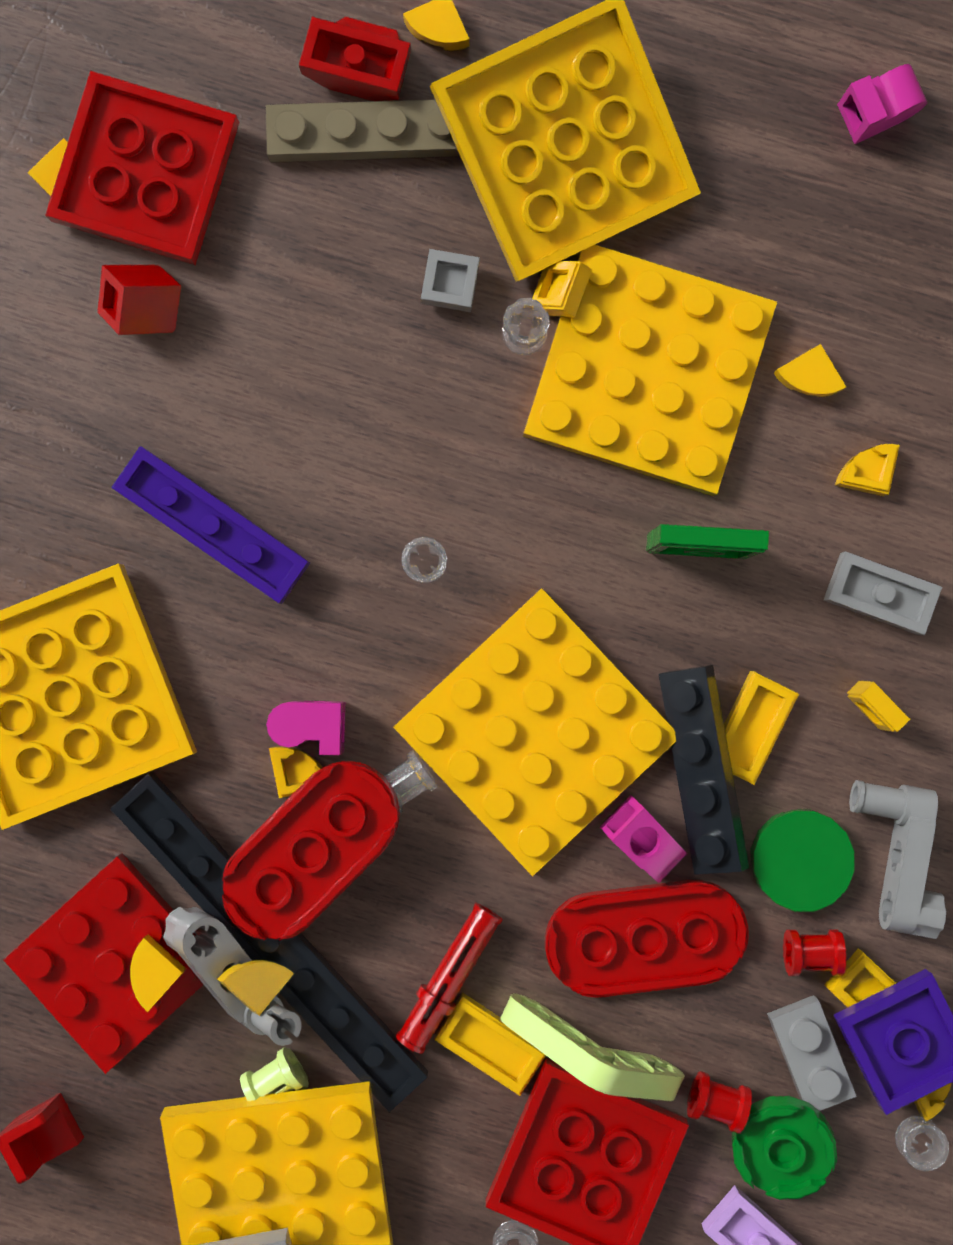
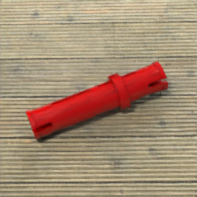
M476 902L471 914L448 948L447 953L427 985L421 984L416 993L419 999L403 1027L396 1034L397 1040L408 1049L418 1054H423L426 1050V1045L444 1016H451L456 1008V1004L453 1002L477 964L498 925L503 921L495 912ZM474 936L475 940L473 941L472 945L470 946L469 950L467 951L457 970L455 972H452L451 970L453 969L454 965L456 964L457 960L459 959L469 940L471 939V937ZM446 983L445 990L428 1018H425L424 1015L433 1003L442 985Z

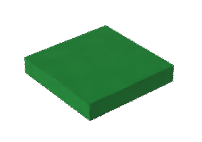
M660 524L647 534L646 551H649V554L744 560L768 550L769 531Z

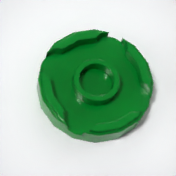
M811 809L790 810L772 816L757 831L750 849L752 870L758 887L773 902L795 912H815L832 905L848 889L855 871L854 849L847 833L832 818Z
M770 1096L752 1103L743 1131L740 1134L732 1132L734 1164L743 1180L752 1188L755 1185L757 1188L764 1190L767 1196L779 1200L801 1199L818 1192L826 1183V1177L830 1174L831 1170L833 1169L834 1171L837 1163L836 1140L825 1115L809 1102L791 1096Z

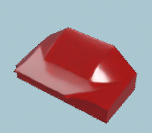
M312 16L299 61V68L302 75L329 90L370 101L399 100L411 53V43L400 40L397 30L346 16L337 22Z

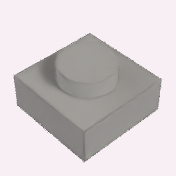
M429 249L421 304L471 312L480 257Z

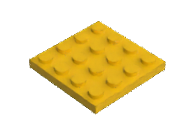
M605 0L451 73L430 85V89L516 282L701 194L624 0Z
M598 245L582 250L578 262H582L591 268L592 273L576 316L560 317L523 437L710 496L717 495L777 301Z
M118 563L0 610V827L2 830L197 753L123 564Z
M542 588L393 727L532 877L676 742L674 728Z
M370 1081L266 1094L252 1101H247L246 1097L164 1107L160 1120L181 1245H198L288 1228L292 1245H393Z

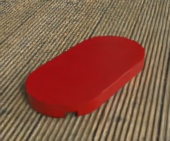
M353 761L332 763L312 774L228 860L222 881L224 880L222 899L225 911L231 921L247 935L264 940L267 938L279 940L292 938L308 928L383 853L393 840L398 828L400 812L396 793L389 781L376 769Z
M683 880L587 892L568 899L558 907L547 925L545 952L552 972L571 990L586 997H609L717 982L733 970L732 967L737 964L739 958L742 959L748 945L749 928L743 909L725 889L709 881Z

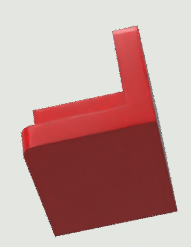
M102 265L97 313L118 335L172 333L176 329L181 285L159 265Z
M59 1093L17 1116L0 1133V1151L17 1183L22 1184L31 1179L42 1164L77 1146L83 1140L84 1135L62 1094Z

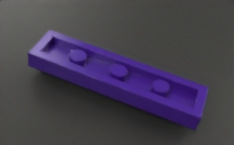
M142 446L138 448L111 487L279 604L285 601L310 564L302 556Z

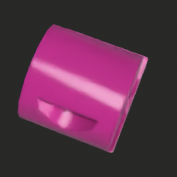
M904 64L886 72L880 77L877 76L871 79L869 75L851 83L837 105L854 144H857L907 120L922 110L928 102L912 65ZM856 109H858L863 122L857 116Z
M290 701L282 703L273 708L268 715L266 724L268 734L275 743L288 748L298 746L307 740H320L319 755H341L345 752L346 702Z
M632 795L600 826L611 841L636 865L644 869L657 883H660L687 855L685 850Z

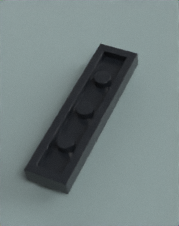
M713 665L660 673L659 680L666 719L674 728L676 742L671 747L694 875L742 872L749 868V861Z

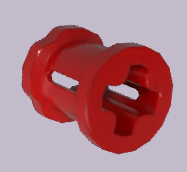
M786 930L783 939V957L788 976H799L801 971H829L833 976H843L846 969V946L842 932H839V930H829L827 935H799L797 930Z
M699 1071L690 1088L687 1101V1115L695 1120L699 1119L700 1116H704L725 1123L731 1132L740 1134L750 1114L752 1090L745 1085L733 1088L712 1081L708 1073Z

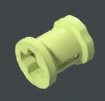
M285 1047L277 1051V1058L255 1073L249 1070L240 1076L241 1087L247 1101L257 1100L266 1094L305 1090L309 1085L302 1065L292 1050Z

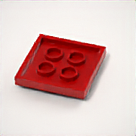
M90 70L45 216L51 222L196 265L240 123L237 115Z
M123 853L113 859L3 959L105 1074L204 985L178 952L169 947L163 938L166 930V918L173 909ZM149 934L178 960L186 970L147 1012L138 1002L132 989L130 968L136 948L142 939Z
M545 1057L486 1196V1208L571 1245H639L685 1137L689 1123L685 1117L644 1099L613 1096L599 1092L578 1080L553 1060Z

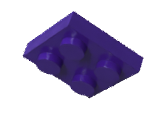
M927 969L833 1015L880 1109L885 1115L953 1082V1014L933 974Z

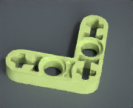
M511 994L500 1018L507 1027L578 1080L604 1094L674 1101L685 1077L683 1072L677 1067L654 1055L601 1047L548 1008L523 995Z

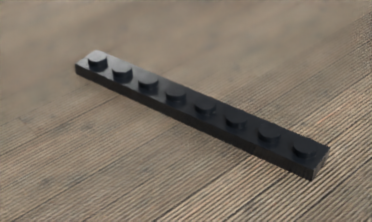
M153 772L147 774L110 808L203 911L223 923L252 961H272L294 973L279 993L361 1082L370 1081L372 1094L389 1113L428 1077V1070L407 1047L397 1040L396 1035L302 933L282 940L270 938L264 940L247 935L231 921L225 911L222 899L224 894V880L222 881L224 868L231 856Z

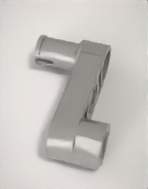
M856 780L850 793V811L894 819L880 899V926L884 930L937 939L939 933L944 929L947 911L944 896L942 893L925 890L938 811L937 793L931 789L901 785L897 789Z
M178 907L166 918V930L163 936L166 944L178 952L228 1015L253 1033L267 1035L277 1045L285 1046L293 1042L290 1037L284 1034L285 1031L290 1032L296 1038L299 1036L301 1031L299 1016L293 1011L284 1008L277 996L274 997L259 1016L253 1013L217 980L227 965L234 966L252 961L223 923L197 907Z

